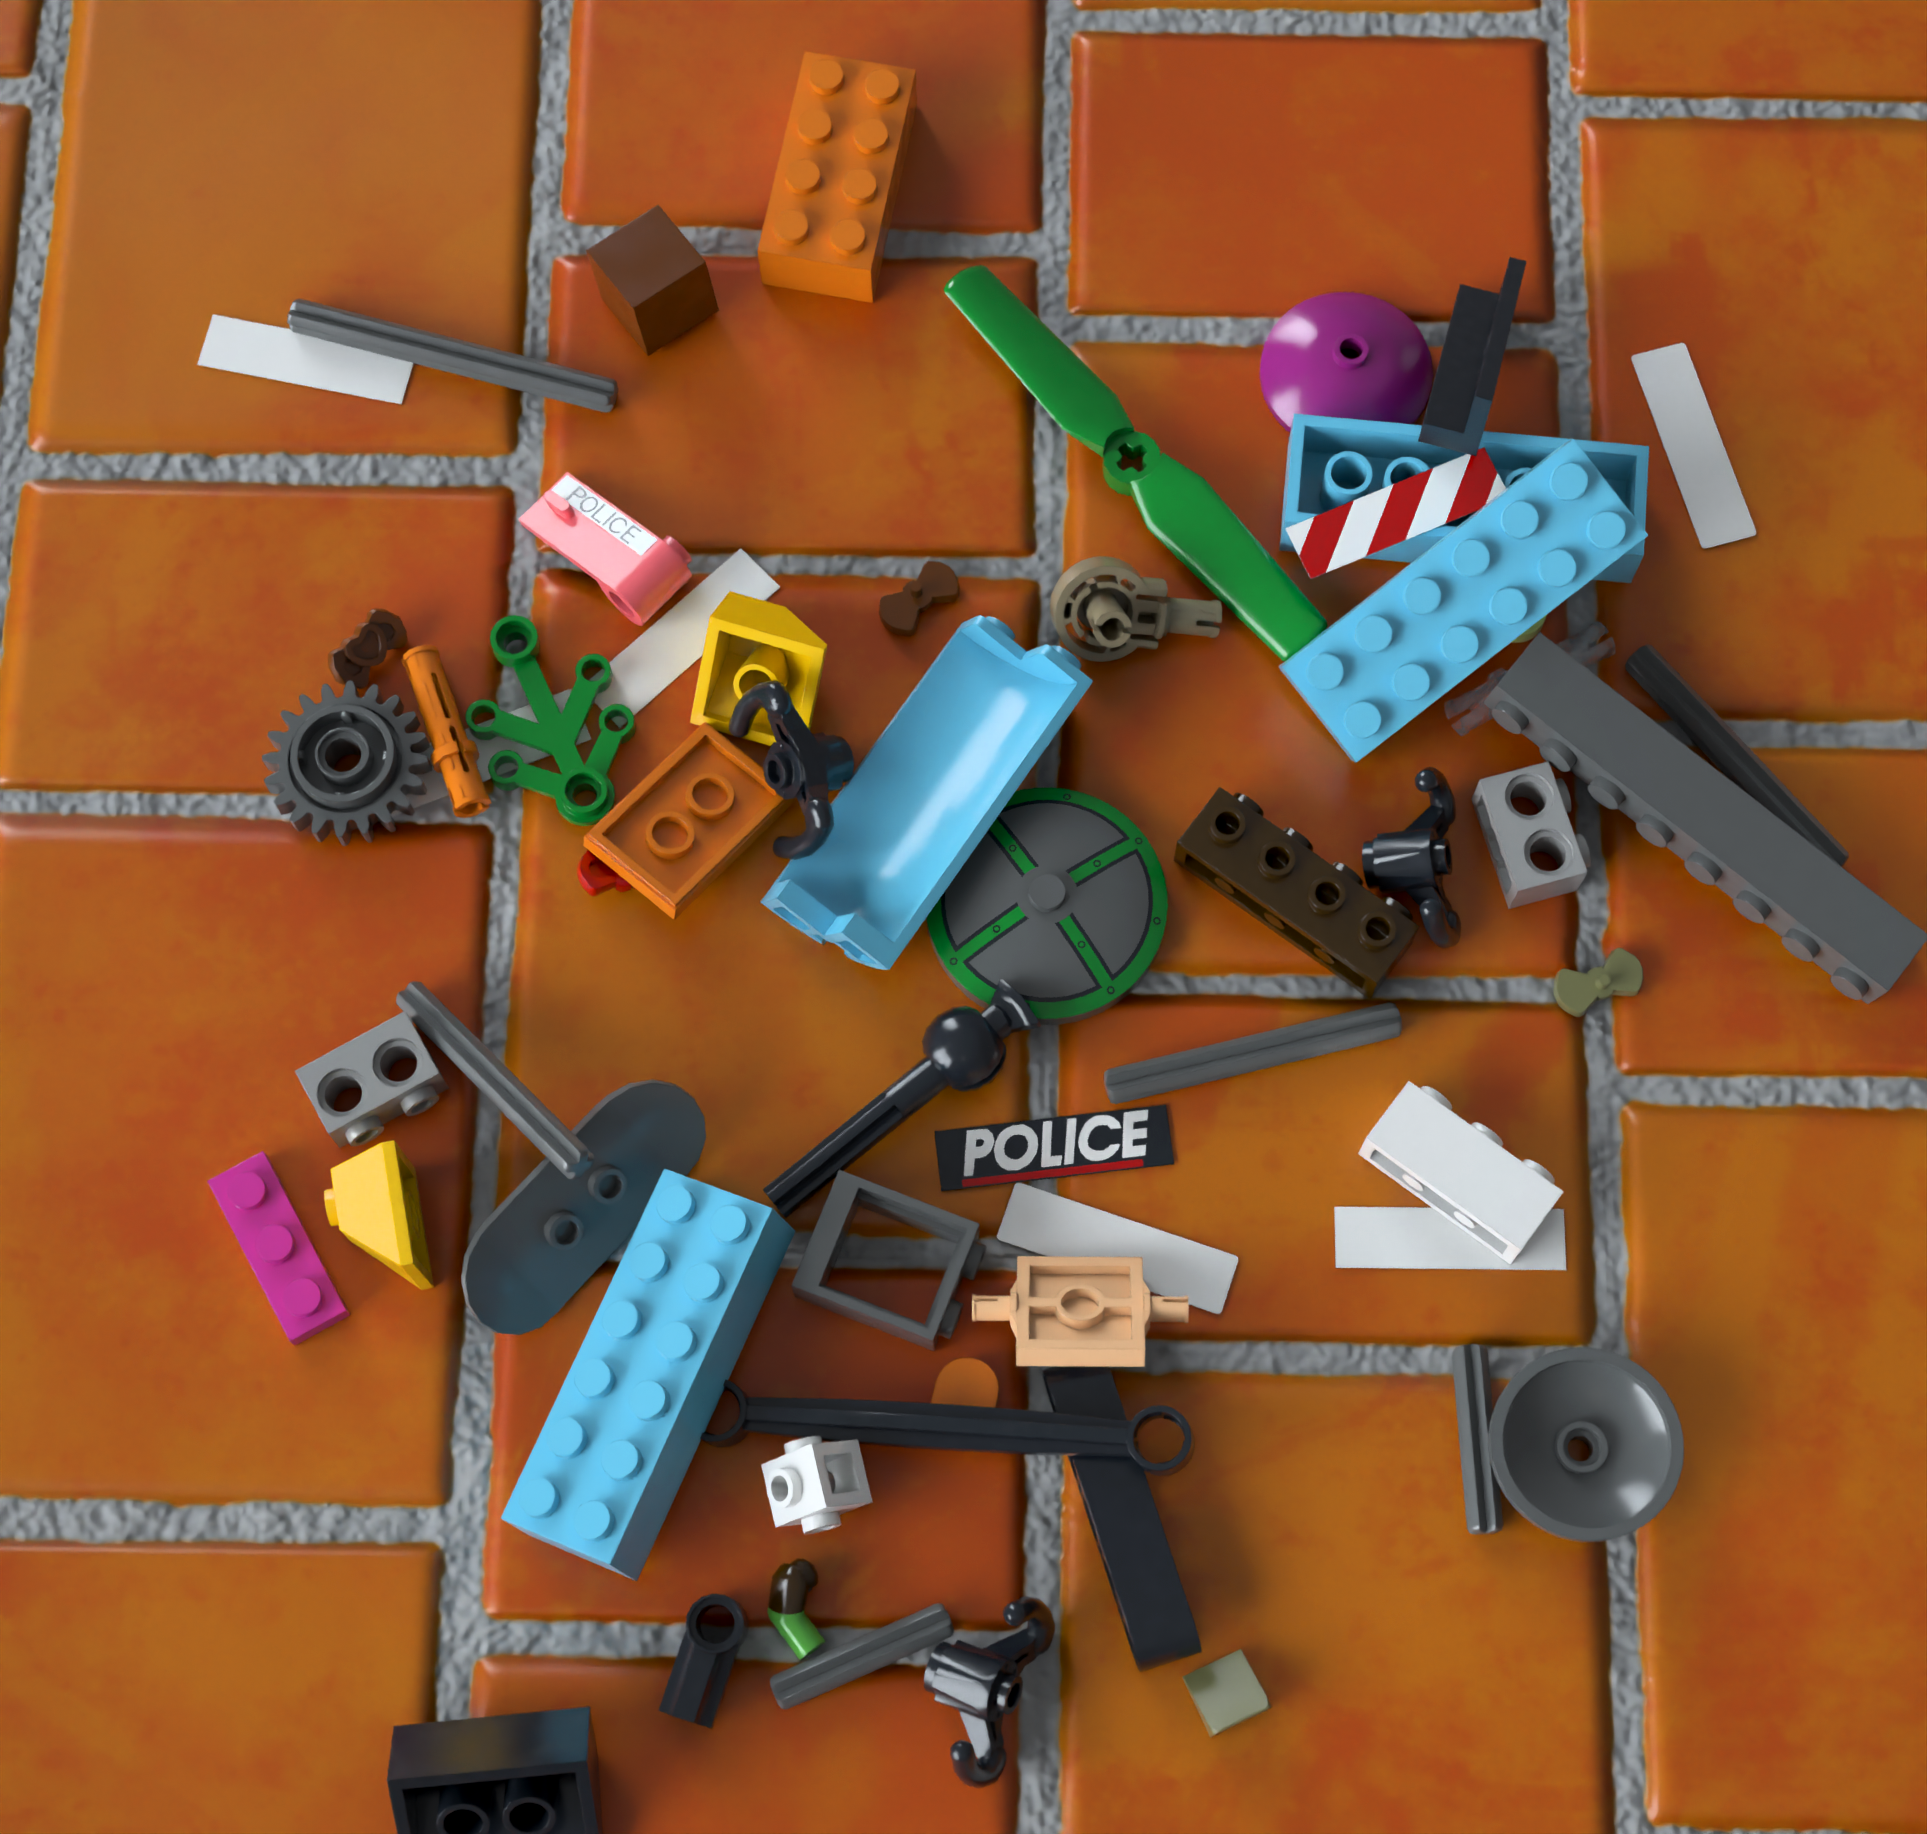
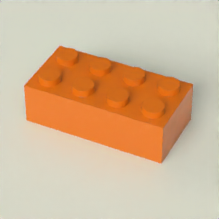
M808 51L804 52L757 250L762 284L873 303L917 109L916 69Z

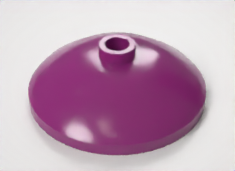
M1354 292L1322 294L1294 306L1272 328L1264 344L1260 362V384L1265 402L1275 419L1289 433L1294 414L1414 425L1426 406L1433 379V364L1428 345L1413 321L1401 310L1382 299ZM1353 349L1360 356L1356 359H1348L1341 354V351Z

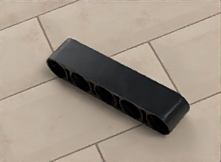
M1053 1366L1042 1370L1044 1384L1054 1413L1127 1420L1109 1367ZM1068 1456L1139 1672L1201 1653L1202 1648L1198 1632L1144 1469L1137 1464L1133 1457Z

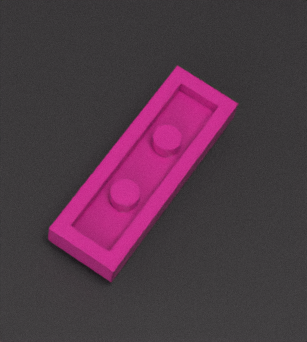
M264 1151L207 1181L289 1341L294 1346L350 1316L291 1199Z

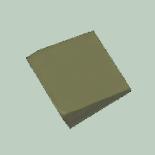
M1241 1649L1182 1677L1210 1738L1272 1707Z

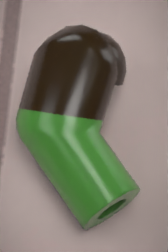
M796 1559L790 1564L784 1563L775 1571L772 1576L767 1611L770 1621L800 1661L810 1656L826 1642L804 1613L808 1592L818 1583V1574L815 1567L805 1559Z

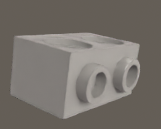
M1549 761L1480 779L1471 800L1508 909L1577 891L1587 874V869L1591 866L1590 852L1584 836L1581 833L1574 834L1567 815L1571 812V799L1568 788L1562 778L1555 779ZM1516 797L1528 798L1536 804L1539 813L1531 816L1523 815L1514 809L1511 799ZM1544 852L1551 855L1557 862L1558 869L1554 871L1540 870L1532 863L1530 854Z
M406 1011L295 1070L326 1131L339 1148L348 1143L351 1146H359L373 1140L383 1132V1124L403 1113L406 1116H413L426 1111L437 1103L439 1093L449 1089ZM404 1058L417 1060L416 1070L410 1078L400 1082L389 1080V1071L394 1063ZM349 1088L362 1090L361 1100L355 1108L347 1112L334 1110V1102L342 1091Z

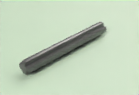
M1646 644L1628 658L1625 664L1626 671L1730 781L1842 867L1847 862L1849 854L1844 847L1652 645Z
M410 982L405 990L398 992L396 1004L403 1012L406 1011L411 1021L568 1179H578L585 1170L592 1167L594 1155L421 982Z
M1388 1002L1110 1068L1104 1072V1085L1110 1102L1118 1104L1395 1038L1403 1030L1402 1019L1396 1004Z

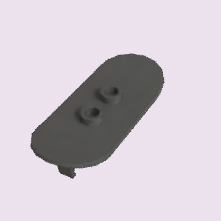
M658 1080L629 1083L610 1093L595 1105L571 1130L594 1155L592 1167L585 1170L580 1178L568 1179L545 1157L483 1222L474 1234L464 1255L461 1276L466 1305L478 1323L495 1333L522 1335L542 1327L559 1312L575 1292L637 1228L664 1168L687 1176L699 1161L706 1140L704 1115L691 1094L676 1084Z

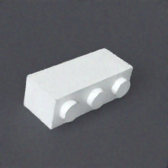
M1408 1081L1368 1134L1358 1154L1511 1264L1564 1191L1554 1185V1177L1543 1166L1529 1159H1524L1522 1162L1502 1148L1503 1141L1490 1128L1477 1122L1470 1125L1451 1111V1103L1441 1093L1428 1086L1419 1088Z

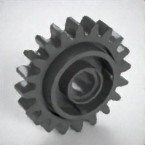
M347 681L343 696L337 698L330 686L324 684L321 689L322 701L315 704L308 696L302 694L299 696V701L304 710L303 714L297 716L285 710L280 713L289 729L287 732H268L269 740L279 751L262 755V761L267 769L276 772L266 777L264 782L270 793L279 794L273 802L281 815L292 812L290 821L297 831L304 830L312 823V833L316 840L322 843L330 831L334 829L342 846H347L350 842L352 831L359 829L364 839L370 843L373 842L374 838L373 825L377 822H380L384 828L392 833L396 831L395 821L391 815L395 810L413 816L415 811L407 798L408 794L426 795L428 790L423 780L416 776V774L432 771V764L428 756L420 754L427 750L430 744L424 732H416L421 724L414 711L402 714L404 705L399 696L394 695L383 703V695L378 685L373 684L366 691L364 697L360 698L354 682ZM350 754L361 756L359 763L352 770L346 772L334 770L337 762L342 757Z

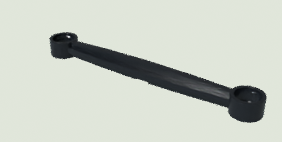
M726 1379L723 1384L725 1387L723 1392L730 1391L737 1398L740 1407L739 1418L736 1424L726 1433L715 1435L705 1431L704 1433L702 1432L700 1439L715 1447L733 1446L742 1441L748 1433H758L794 1438L821 1436L822 1441L831 1442L858 1439L859 1444L934 1450L1028 1455L1133 1457L1142 1469L1158 1476L1172 1475L1182 1470L1191 1460L1195 1448L1194 1434L1185 1417L1174 1408L1163 1405L1147 1407L1130 1421L1045 1411L953 1404L832 1398L749 1397L737 1385ZM1157 1418H1164L1175 1422L1182 1429L1185 1440H1183L1182 1448L1176 1457L1167 1462L1155 1464L1148 1462L1143 1457L1137 1439L1141 1429L1148 1422Z

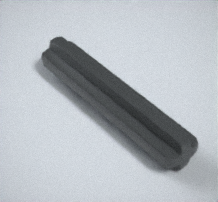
M1467 1344L1455 1347L1452 1352L1466 1523L1469 1533L1488 1535L1500 1532L1504 1526L1501 1490L1494 1475L1489 1455L1488 1436L1493 1413L1488 1350L1484 1345Z
M936 1603L773 1675L770 1679L772 1692L782 1709L792 1708L951 1637L954 1634L953 1623L946 1607L942 1603Z

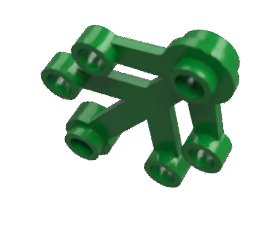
M518 615L504 617L491 630V646L496 659L501 664L514 668L538 723L501 711L496 703L486 699L477 700L468 707L465 714L466 723L470 733L480 740H490L499 736L553 755L561 774L525 764L521 756L516 752L503 750L494 754L489 761L488 771L491 780L497 788L504 791L523 787L554 798L559 813L572 824L579 826L597 824L614 807L615 790L607 776L620 745L631 740L635 734L636 724L634 715L628 707L622 704H612L604 708L599 715L601 733L584 765L575 745L597 694L604 692L611 685L613 676L609 661L599 654H588L578 661L575 668L577 679L561 714L536 660L540 650V641L534 624L529 619ZM514 640H522L527 643L525 650L516 654L509 653L506 648ZM591 667H599L605 671L602 678L597 681H589L583 676L586 670ZM487 712L495 716L493 723L489 726L479 727L474 724L475 718L481 713ZM620 716L625 718L628 724L621 731L614 732L606 727L613 717ZM505 763H513L518 767V770L512 777L502 778L497 775L498 768ZM582 791H592L597 795L595 801L588 806L578 805L575 802V798Z

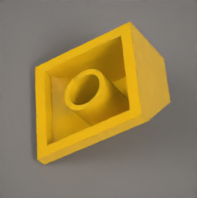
M729 591L709 618L690 723L700 726L702 723L707 722L715 730L732 735L728 729L734 708L743 694L758 683L776 680L786 687L791 696L793 706L810 730L827 644L788 608ZM762 707L755 716L749 733L740 738L772 746L776 740L768 720V713Z
M395 1140L382 1142L331 1168L333 1188L324 1190L325 1208L331 1227L339 1225V1230L350 1242L419 1289L434 1288L416 1170Z

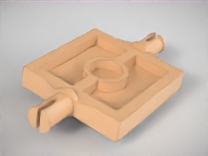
M1017 1256V1280L1010 1290V1295L972 1294V1322L1010 1321V1327L1016 1336V1366L1145 1367V1336L1150 1328V1322L1188 1323L1189 1320L1188 1295L1150 1296V1290L1143 1280L1142 1257Z

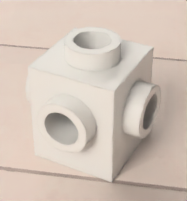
M821 1436L797 1439L784 1445L785 1455L761 1464L775 1527L802 1524L804 1534L827 1531L842 1525L839 1515L873 1502L858 1439L822 1443Z

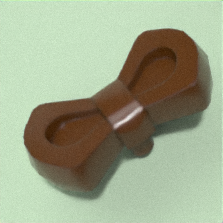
M926 561L916 581L912 580L907 583L902 592L886 595L881 598L879 616L883 625L894 634L907 637L913 636L917 630L920 613L927 610L933 603L955 602L958 599L959 582L955 572L948 565L941 562Z

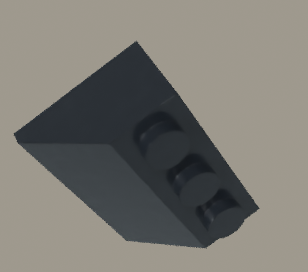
M590 1707L394 1726L387 1785L397 1834H603L598 1753Z

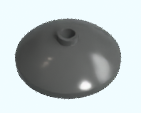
M1590 1347L1566 1348L1553 1351L1530 1362L1510 1380L1502 1391L1493 1410L1489 1426L1490 1461L1496 1480L1512 1506L1533 1525L1563 1539L1578 1542H1602L1620 1538L1634 1532L1647 1524L1664 1508L1671 1498L1681 1475L1684 1458V1439L1681 1423L1671 1399L1649 1372L1630 1359L1611 1351ZM1571 1440H1580L1587 1445L1589 1456L1586 1461H1576L1569 1455L1568 1444Z

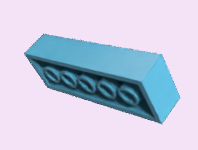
M1294 414L1287 450L1279 550L1297 552L1285 528L1466 455V453L1419 442L1418 439L1422 425ZM1483 431L1478 449L1483 447L1486 449L1503 484L1507 488L1562 444L1572 439ZM1574 439L1645 530L1649 446ZM1476 512L1364 558L1412 563ZM1645 539L1592 580L1631 583L1644 556Z
M1572 439L1553 451L1291 656L1279 668L1351 761L1358 762L1645 539L1648 534L1581 447Z
M664 1168L501 1516L502 1520L529 1536L635 1581L638 1580L698 1448L702 1432H705L725 1388L723 1386L725 1379L728 1380L796 1232L773 1208Z

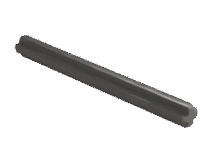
M304 299L294 300L288 312L287 323L290 330L295 333L605 413L612 411L617 400V382L608 377Z

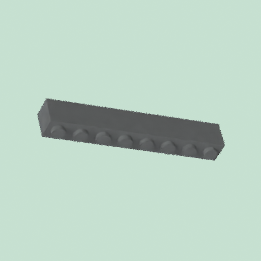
M1541 632L1537 634L1483 702L1492 710V716L1500 726L1514 734L1522 733L1540 747L1539 751L1542 757L1549 761L1551 766L1563 772H1572L1588 785L1590 795L1597 802L1609 809L1615 810L1618 808L1637 823L1636 829L1643 838L1658 847H1667L1685 861L1684 866L1694 878L1707 885L1715 884L1734 899L1733 905L1740 914L1755 923L1766 924L1782 937V944L1791 954L1803 961H1813L1831 975L1830 980L1834 987L1847 997L1854 1000H1863L1866 1004H1869L1887 993L1927 941L1926 932Z

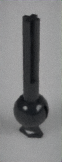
M1001 979L990 1006L981 1013L977 1009L960 1006L952 1007L937 1015L926 1028L922 1040L923 1053L926 1057L763 1189L783 1216L787 1218L835 1179L839 1170H846L946 1087L950 1086L952 1089L968 1092L976 1091L992 1083L1003 1069L1006 1059V1045L1003 1040L1011 1033L1041 1027L1040 1022L1021 994Z

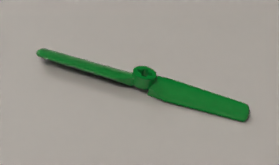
M982 265L971 266L957 273L946 283L944 287L945 294L1065 432L1103 457V477L1108 486L1119 494L1132 496L1147 529L1282 661L1288 660L1327 629V620L1202 476L1162 452L1161 455L1158 445L1151 437L1145 433L1134 431L1135 428L1117 395L987 267ZM1125 455L1130 460H1134L1139 456L1142 457L1141 471L1138 472L1133 467L1127 468L1125 471L1121 470L1122 456Z

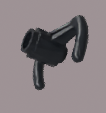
M776 680L761 682L743 694L734 708L728 729L733 736L744 737L749 733L755 716L760 709L764 707L767 711L768 720L776 742H773L764 760V777L776 794L785 800L797 798L806 822L805 832L796 837H778L774 841L773 852L781 858L798 860L814 854L829 837L834 827V815L831 804L828 801V792L839 790L843 783L850 780L854 770L853 754L849 744L840 736L825 735L823 732L812 734L793 706L791 696L781 682Z
M1426 767L1416 775L1415 785L1420 791L1428 792L1431 805L1404 831L1377 834V838H1374L1372 841H1365L1362 848L1363 872L1369 889L1379 888L1382 894L1406 891L1419 905L1425 929L1431 940L1441 948H1449L1459 942L1461 934L1459 915L1452 910V906L1446 898L1442 886L1443 875H1451L1452 873L1451 847L1448 839H1443V836L1456 817L1455 798L1444 774L1434 767Z
M1020 1597L1008 1603L1003 1610L1004 1619L1008 1624L1018 1626L1028 1621L1026 1629L984 1648L961 1640H957L954 1645L941 1642L934 1649L928 1660L924 1674L925 1690L935 1694L934 1700L936 1702L959 1710L971 1741L970 1743L965 1740H959L952 1744L950 1748L953 1769L965 1785L974 1788L992 1785L997 1782L1006 1765L1007 1754L1003 1748L1004 1739L1001 1731L1004 1713L1007 1715L1011 1714L1020 1700L1023 1690V1679L1019 1675L1026 1665L1033 1662L1038 1655L1048 1651L1055 1632V1622L1049 1607L1039 1598Z

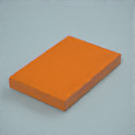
M704 722L584 835L583 846L675 920L793 804L794 799L785 800L776 794L775 790L766 782L763 767L707 722Z

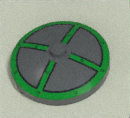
M1053 787L1030 788L1015 791L928 914L926 920L930 941L939 963L952 982L968 998L986 1009L990 1006L999 981L1003 979L1021 994L1041 1025H1059L1077 1022L1100 1014L1116 1005L1139 985L1154 963L1162 944L1168 912V894L1164 873L1153 847L1140 829L1127 816L1108 803L1082 792Z

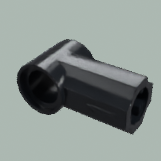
M710 1594L701 1597L693 1603L687 1613L686 1630L658 1710L713 1729L740 1646L746 1639L749 1629L747 1613L740 1603L720 1594ZM716 1606H724L733 1614L735 1621L734 1630L727 1640L714 1644L707 1641L703 1636L701 1620L709 1609Z

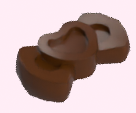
M371 609L367 613L365 622L356 626L353 636L344 639L340 644V648L332 650L328 654V667L335 681L344 686L347 681H353L357 689L365 688L369 682L370 667L382 663L386 657L387 650L402 648L406 645L408 641L407 631L401 618L385 609Z

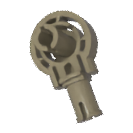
M1099 556L1076 563L1060 577L1051 594L1050 614L1060 639L1071 652L1090 661L1106 662L1122 658L1133 652L1136 648L1156 650L1159 643L1158 639H1161L1162 636L1166 637L1167 633L1216 638L1220 632V627L1215 626L1214 622L1221 623L1222 605L1219 600L1206 601L1168 597L1167 584L1164 579L1141 577L1140 573L1127 562L1114 557ZM1077 616L1079 620L1082 622V624H1084L1088 628L1093 629V632L1091 630H1086L1084 632L1080 623L1077 621ZM1071 623L1079 637L1081 638L1084 635L1087 642L1073 636L1065 626Z

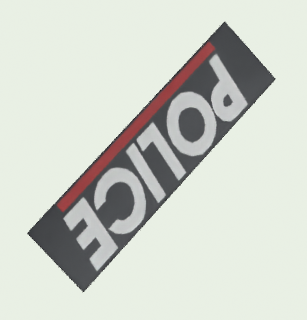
M1166 1105L934 1131L941 1191L1174 1164Z

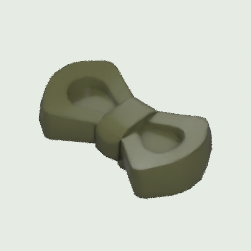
M1616 948L1611 951L1603 966L1594 967L1587 973L1565 968L1558 971L1553 987L1555 1000L1565 1012L1575 1017H1581L1596 1001L1605 1000L1612 995H1638L1643 982V968L1640 961L1633 954L1622 948Z

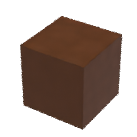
M659 205L586 250L602 300L648 356L719 311L706 261Z

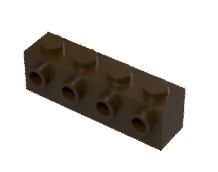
M1219 787L1177 841L1174 861L1371 1000L1414 941L1420 926L1412 921L1413 916L1410 911L1390 897H1383L1381 900L1362 886V879L1348 866L1339 862H1334L1331 865L1315 854L1309 840L1296 830L1289 827L1281 830L1263 817L1264 812L1261 807L1249 797L1241 793H1235L1232 796Z

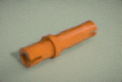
M434 645L417 646L404 653L401 661L407 671L420 714L434 750L430 757L431 763L437 773H442L453 805L454 815L459 818L476 816L486 811L490 807L489 804H491V799L487 795L476 763L480 755L477 745L474 741L467 738L455 698L452 695L439 657L438 648Z

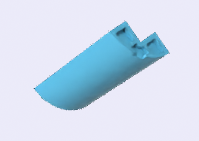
M978 615L962 622L854 771L850 780L846 782L831 803L834 827L826 842L810 856L798 860L791 859L760 903L822 945L827 941L835 943L845 951L844 954L847 958L876 969L890 970L1092 684L1093 680L1080 670V661L1072 653L1056 645L1051 647L1045 644L1026 651L1014 641L1016 637L1014 632L1005 623L991 616L985 618L982 615Z

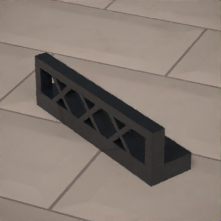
M1513 257L1509 258L1499 294L1460 284L1418 439L1419 442L1474 456L1477 455L1493 401L1527 261Z

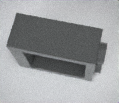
M839 1170L791 1286L796 1298L934 1351L940 1335L951 1339L964 1306L963 1303L956 1301L955 1297L963 1277L974 1281L987 1246L978 1243L980 1237L979 1223ZM859 1206L956 1243L925 1324L826 1286Z

